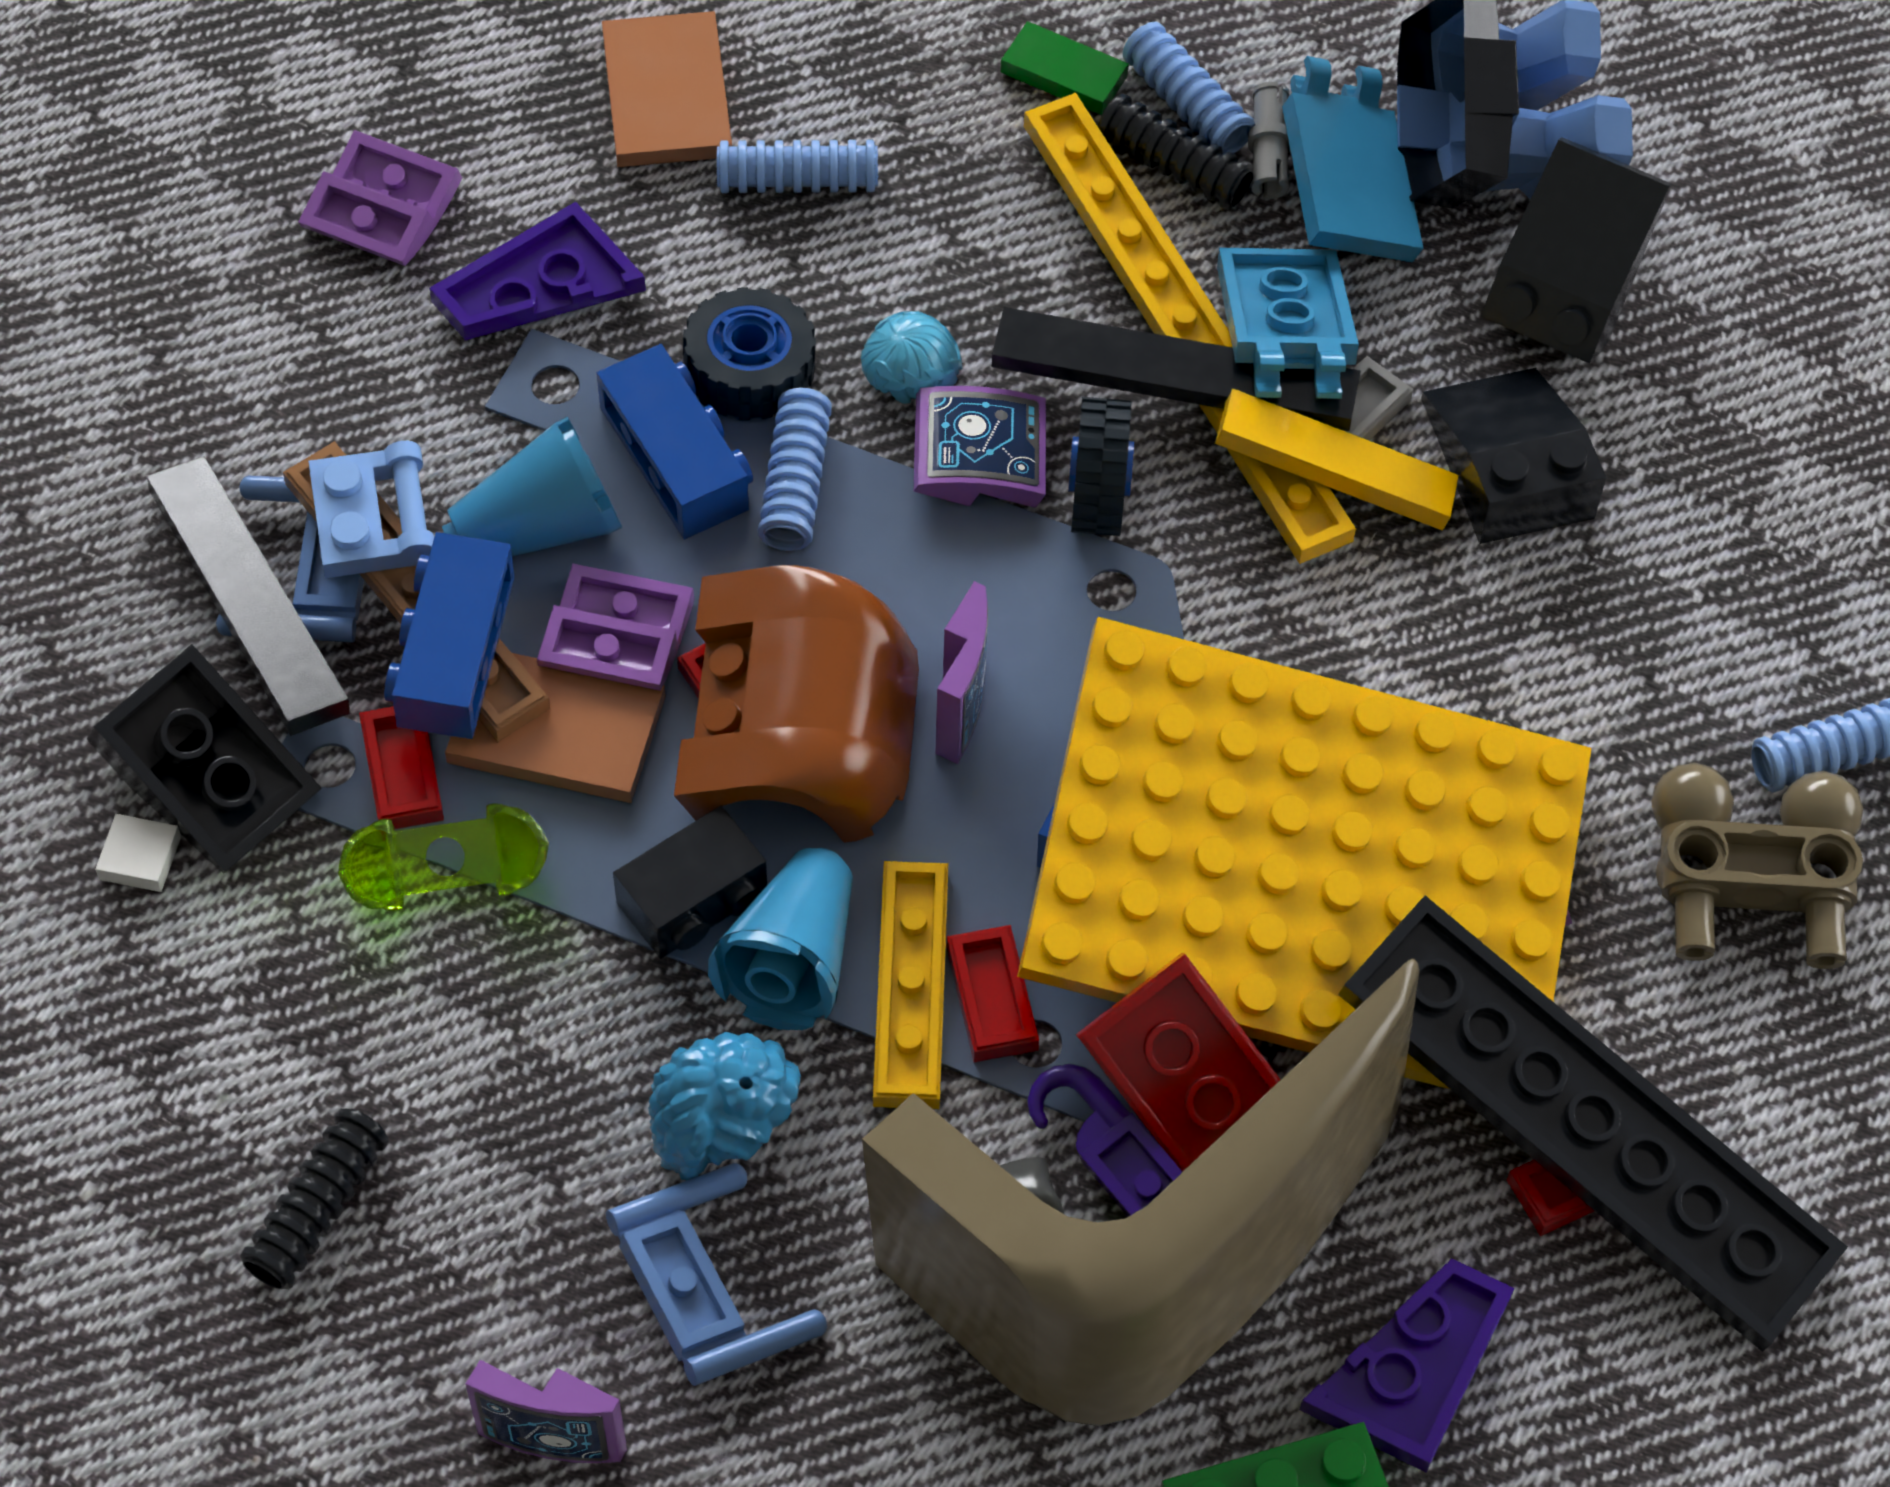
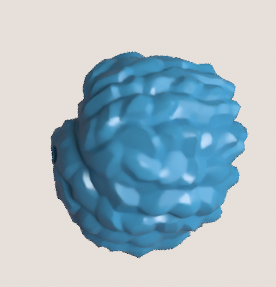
M724 1032L715 1037L714 1040L708 1038L698 1039L689 1049L679 1047L672 1053L670 1062L661 1066L660 1071L654 1074V1080L651 1085L653 1093L649 1098L650 1105L648 1107L651 1118L650 1129L654 1141L653 1150L661 1158V1167L674 1170L679 1174L681 1180L687 1181L704 1172L708 1163L718 1166L727 1159L749 1160L763 1144L769 1142L772 1129L781 1125L789 1118L792 1111L791 1105L798 1098L801 1080L798 1066L786 1060L784 1049L778 1042L772 1040L762 1042L758 1037L749 1033L738 1036L733 1033Z

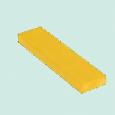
M1232 388L1225 402L1215 444L1443 531L1451 518L1459 475Z
M884 861L873 1107L897 1108L914 1093L932 1109H940L949 863Z

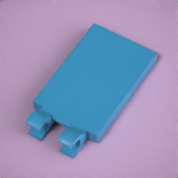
M1306 56L1304 59L1306 77L1293 75L1290 84L1292 93L1282 106L1309 245L1413 262L1424 248L1415 205L1409 198L1412 191L1405 158L1398 150L1395 111L1379 108L1383 84L1380 70L1358 65L1355 69L1357 86L1344 84L1341 95L1328 92L1332 75L1330 62L1327 59Z
M1219 248L1217 270L1235 363L1254 364L1255 396L1281 398L1280 371L1288 368L1314 369L1316 398L1342 399L1343 392L1340 373L1345 372L1346 365H1356L1359 343L1337 251L1325 249Z

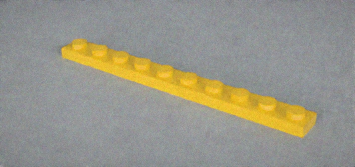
M1074 93L1024 112L1025 130L1153 333L1232 347L1228 328L1078 95ZM1199 405L1216 433H1218L1224 409ZM1227 449L1299 564L1354 542L1356 528L1329 487Z

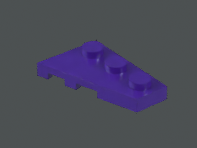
M575 201L431 286L429 290L431 302L465 340L644 292L646 291L645 276Z
M1451 1258L1395 1311L1394 1317L1366 1344L1363 1342L1327 1381L1322 1385L1318 1384L1302 1400L1299 1410L1337 1429L1364 1422L1375 1448L1427 1473L1511 1300L1515 1288Z

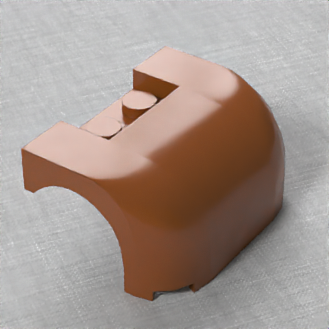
M779 565L703 576L695 630L706 645L694 738L681 740L674 797L695 821L721 805L725 806L746 800H770L793 804L813 812L832 827L844 843L855 842L873 836L872 826L887 814L896 799L904 800L909 780L919 664L917 649L911 642L905 628L892 610L863 586L846 577L816 568L798 565Z

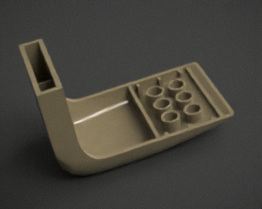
M1410 959L1403 964L1146 1207L1125 1219L1104 1222L1087 1221L1066 1216L1042 1202L913 1093L862 1138L875 1265L998 1381L1023 1400L1046 1410L1066 1422L1103 1426L1138 1417L1170 1396L1239 1331L1301 1264L1349 1198L1387 1140L1401 1104L1419 977L1418 963L1415 959Z

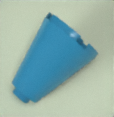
M567 416L555 422L447 510L452 522L443 525L442 529L446 534L511 544L513 557L611 534L623 527L589 456L581 446L576 430Z
M805 848L796 852L721 937L712 950L708 959V977L716 993L725 1002L730 994L746 1005L743 1016L756 1023L779 1030H805L813 1027L817 1018L824 1015L826 1019L833 1010L838 995L853 884V875L849 866L837 853L826 848Z

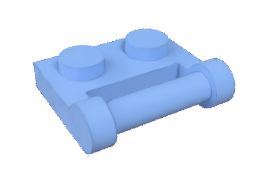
M408 440L397 441L381 451L308 461L325 578L416 566L421 554L430 555L434 535L427 530L418 474L423 468L422 452L419 444ZM394 479L402 534L398 538L384 540L375 481Z

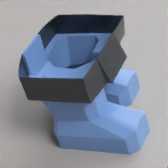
M1434 0L1402 21L1397 61L1398 151L1404 155L1412 194L1409 196L1410 201L1453 209L1484 191L1519 188L1531 199L1552 152L1561 137L1627 165L1630 164L1633 157L1632 108L1624 98L1597 95L1551 113L1537 111L1594 78L1601 60L1600 11L1592 2L1561 0L1514 29L1498 23L1497 0Z

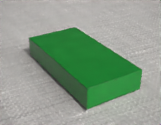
M1027 21L1002 57L1000 73L1059 98L1076 93L1086 109L1102 115L1107 105L1112 101L1128 77L1129 63Z

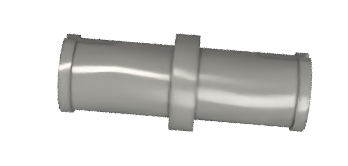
M1264 82L1254 88L1252 96L1255 126L1248 132V149L1253 153L1252 192L1259 196L1262 193V183H1264L1263 198L1266 199L1282 197L1289 190L1288 153L1291 151L1282 106L1289 98L1290 93L1287 86L1282 84L1279 87V98H1277L1278 82Z

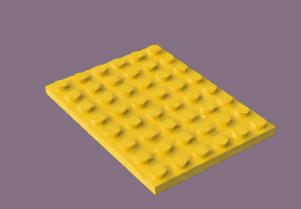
M1097 617L1091 633L1017 977L1117 1003L1178 955L1185 953L1248 1037L1310 1053L1356 1010L1338 995L1345 983L1426 895L1549 999L1554 1001L1592 748ZM1409 1054L1407 1055L1405 1078L1449 1089Z

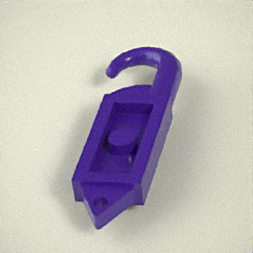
M1074 1064L1053 1066L1041 1073L1032 1084L1027 1100L1028 1110L1031 1119L1039 1129H1044L1048 1125V1119L1044 1112L1046 1096L1052 1090L1059 1087L1074 1089L1094 1111L1085 1120L1077 1134L1076 1149L1081 1162L1127 1217L1146 1207L1182 1173L1181 1169L1135 1115L1124 1107L1099 1076L1086 1067Z

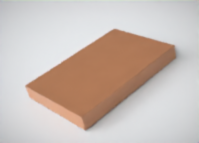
M715 11L602 21L617 167L717 159V146H720L721 140H728L729 146H732Z
M512 653L549 697L550 709L499 742L496 741L478 719L473 739L450 736L445 750L448 764L632 803L666 697L665 685H663L660 691L538 666L537 658Z

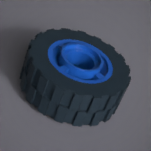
M741 287L730 292L724 290L716 293L715 297L710 300L705 299L698 305V310L695 313L691 312L687 319V329H684L683 363L693 378L699 402L704 406L711 405L717 410V414L728 417V415L739 417V420L773 417V414L778 412V398L783 392L793 388L812 386L816 350L815 328L812 321H808L806 318V312L800 305L796 306L791 302L790 298L783 294L780 296L773 294L768 289L751 290L748 287Z
M1082 397L1079 437L1073 436L1070 462L1068 492H1074L1071 532L1111 536L1121 535L1124 496L1130 497L1134 456V441H1129L1131 400Z

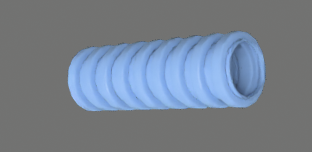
M1149 22L1131 34L1123 48L1122 56L1124 61L1133 66L1139 76L1144 77L1146 84L1154 88L1160 98L1166 100L1168 107L1176 111L1182 121L1188 123L1192 132L1207 139L1208 146L1211 144L1221 146L1223 155L1227 152L1236 153L1248 142V132L1255 126L1254 119L1249 114L1244 113L1242 106L1234 102L1231 95L1222 90L1216 80L1210 78L1206 69L1199 67L1198 61L1194 57L1189 56L1187 50L1177 44L1176 39L1171 34L1166 33L1165 27L1162 24Z
M855 139L848 140V145H838V140H830L829 146H820L819 140H812L811 146H802L801 140H793V146H784L783 140H775L774 146H765L764 140H757L756 146H747L746 140H739L738 146H729L728 140H721L720 146H717V187H720L721 193H729V187H738L739 193H747L748 187H757L758 193H765L766 187H775L776 193H783L784 187H793L794 193H801L802 187H812L813 193H819L820 187H830V192H838L839 187H848V192H856L857 186H866L867 192H874L875 186H878V146L875 145L873 139H867L866 145H856Z
M810 388L789 389L778 398V412L775 417L776 427L773 430L774 442L771 444L770 449L771 458L768 461V475L765 480L766 490L763 493L764 505L760 512L761 522L758 525V536L768 546L784 551L801 550L809 546L813 539L812 527L815 525V511L818 505L817 495L820 492L819 480L822 477V463L825 458L824 448L827 445L826 433L829 430L832 403L827 396Z
M1890 698L1880 701L1879 705L1874 703L1865 705L1861 708V711L1857 709L1846 711L1843 717L1835 714L1827 717L1825 722L1821 720L1810 722L1807 728L1799 725L1791 728L1789 733L1785 731L1776 732L1772 735L1771 739L1766 736L1755 739L1752 745L1751 759L1758 780L1768 791L1774 793L1783 790L1785 785L1790 786L1791 783L1807 773L1827 771L1835 774L1839 768L1846 771L1854 768L1857 763L1865 765L1873 762L1874 758L1881 760L1890 757Z

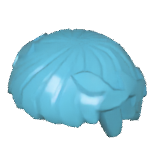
M919 311L899 312L880 321L875 326V330L870 335V338L867 339L861 352L862 371L869 383L882 393L890 392L902 404L910 403L912 398L916 399V394L920 388L953 386L957 382L959 370H962L961 354L950 331L934 317Z

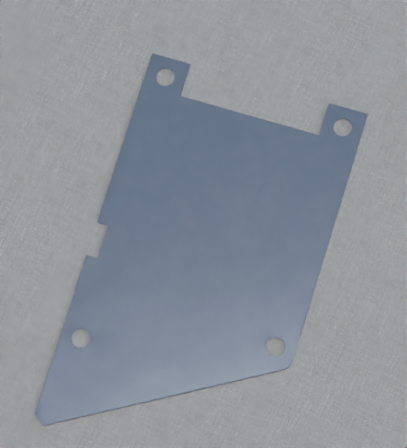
M531 328L486 403L485 409L546 431L555 422L568 416L580 438L581 446L589 456L623 528L611 534L513 556L514 581L499 635L500 640L511 653L534 658L538 657L553 606L560 605L572 563L692 587L695 600L678 652L664 683L666 697L632 803L448 764L445 750L450 736L428 732L444 820L381 832L361 723L346 717H340L292 736L288 733L282 742L304 769L309 756L316 750L326 746L342 747L349 751L355 759V770L349 780L336 787H321L322 789L298 810L653 951L616 903L613 872L695 822L694 818L674 797L681 740L694 738L699 700L679 671L677 657L705 643L695 630L702 577L779 565L812 567L855 581L882 600L905 628L911 642L917 649L919 664L910 771L904 800L896 799L887 814L872 826L873 836L855 842L844 843L832 827L819 816L803 807L770 800H746L723 806L766 860L767 885L796 852L805 848H826L834 851L843 859L852 872L853 884L838 995L833 1010L826 1020L876 1039L884 861L949 863L946 938L951 935L1011 925L1019 960L1021 961L1041 869L1037 867L1038 833L1056 799L1093 626L1097 617H1102L1184 639L1175 583L1170 568L1162 560L1094 534L1071 532L1072 526L985 494L979 493L971 506H966L913 492L914 468L827 437V445L824 448L825 458L822 463V477L819 480L820 492L817 495L818 505L815 511V525L812 527V542L801 550L784 551L775 549L762 542L758 536V525L761 522L760 512L764 505L763 493L766 490L765 480L768 475V461L771 458L770 449L771 444L774 442L775 417L766 419L756 417L750 418V420H739V417L728 415V417L717 414L724 429L725 436L723 439L731 451L739 449L744 454L751 468L753 482L748 484L749 510L684 540L600 408L596 372L620 361ZM564 368L571 371L578 378L579 389L576 395L567 402L548 404L542 402L533 394V380L546 369ZM1118 572L1127 576L1133 582L1136 596L1133 602L1124 609L1116 611L1104 610L1097 607L1089 599L1087 594L1089 582L1100 573ZM975 581L986 586L988 603L985 687L975 730L961 760L956 764L935 754L937 688L943 680L944 629ZM730 915L711 927L707 935L698 944L687 950L676 949L668 954L667 957L708 973V959L714 946L740 916ZM945 947L942 1066L1027 1100L1032 1084L1041 1073L1057 1065L1074 1064L1083 1066L1099 1076L1130 1113L1132 1112L1141 1122L1075 1035L1116 1004V1002L1024 979L1034 1021L1049 1025L1060 1036L1062 1049L1059 1056L1051 1064L1037 1068L1021 1064L1013 1055L974 1062L947 948ZM1249 1037L1255 1045L1254 1038ZM1059 1087L1052 1090L1044 1101L1045 1107L1083 1122L1094 1112L1074 1089L1069 1087Z

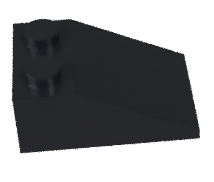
M1561 137L1552 152L1501 261L1481 317L1590 364L1610 340L1672 183Z
M1536 367L1422 392L1421 400L1450 472L1459 475L1457 489L1479 544L1595 519L1607 477L1586 428Z
M193 644L188 646L93 726L87 737L88 742L127 785L169 824L177 825L180 834L223 874L322 789Z

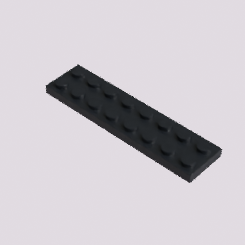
M1425 895L1345 983L1338 995L1354 1009H1357L1403 964L1410 959H1415L1419 967V977L1408 1054L1763 1352L1774 1342L1848 1246Z

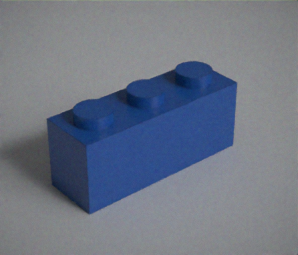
M661 343L596 372L601 410L684 540L749 510L748 484L753 482V474L749 463L739 449L731 451L723 439L725 436L724 429L716 411L711 405L705 407L701 405L695 396L696 387L693 378L682 361L674 363Z
M436 532L430 555L421 554L419 556L414 576V591L418 592L419 596L415 609H405L400 626L399 643L400 646L405 647L401 663L392 662L390 664L385 681L384 697L386 701L393 702L397 727L473 739L514 581L511 544Z

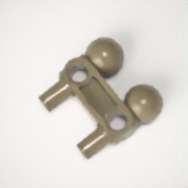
M1694 762L1678 765L1664 774L1654 786L1651 805L1657 826L1661 829V856L1657 863L1656 878L1662 890V896L1675 905L1676 956L1690 961L1711 958L1715 953L1714 907L1805 913L1807 965L1819 969H1833L1843 966L1847 960L1845 912L1857 903V878L1861 873L1863 864L1861 849L1855 842L1854 837L1861 827L1863 806L1858 790L1841 775L1827 771L1807 773L1791 783L1783 794L1780 807V817L1783 825L1730 822L1734 808V799L1728 781L1714 768ZM1680 856H1695L1703 861L1707 869H1691L1684 864ZM1819 863L1826 865L1834 872L1836 878L1829 879L1820 876L1814 871L1811 864Z

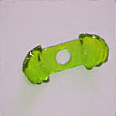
M497 803L486 806V818L395 831L391 819H380L367 827L357 830L348 839L340 857L338 875L350 897L369 909L399 911L404 908V895L495 883L498 894L507 896L518 889L529 886L539 876L547 858L549 841L542 827L529 813L517 807H509ZM442 837L452 838L459 842L465 853V860L461 869L449 876L435 873L429 867L426 857L430 844Z

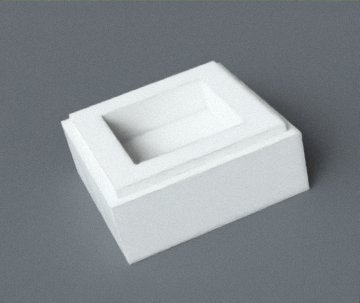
M115 814L95 869L99 880L162 892L181 839L178 826Z

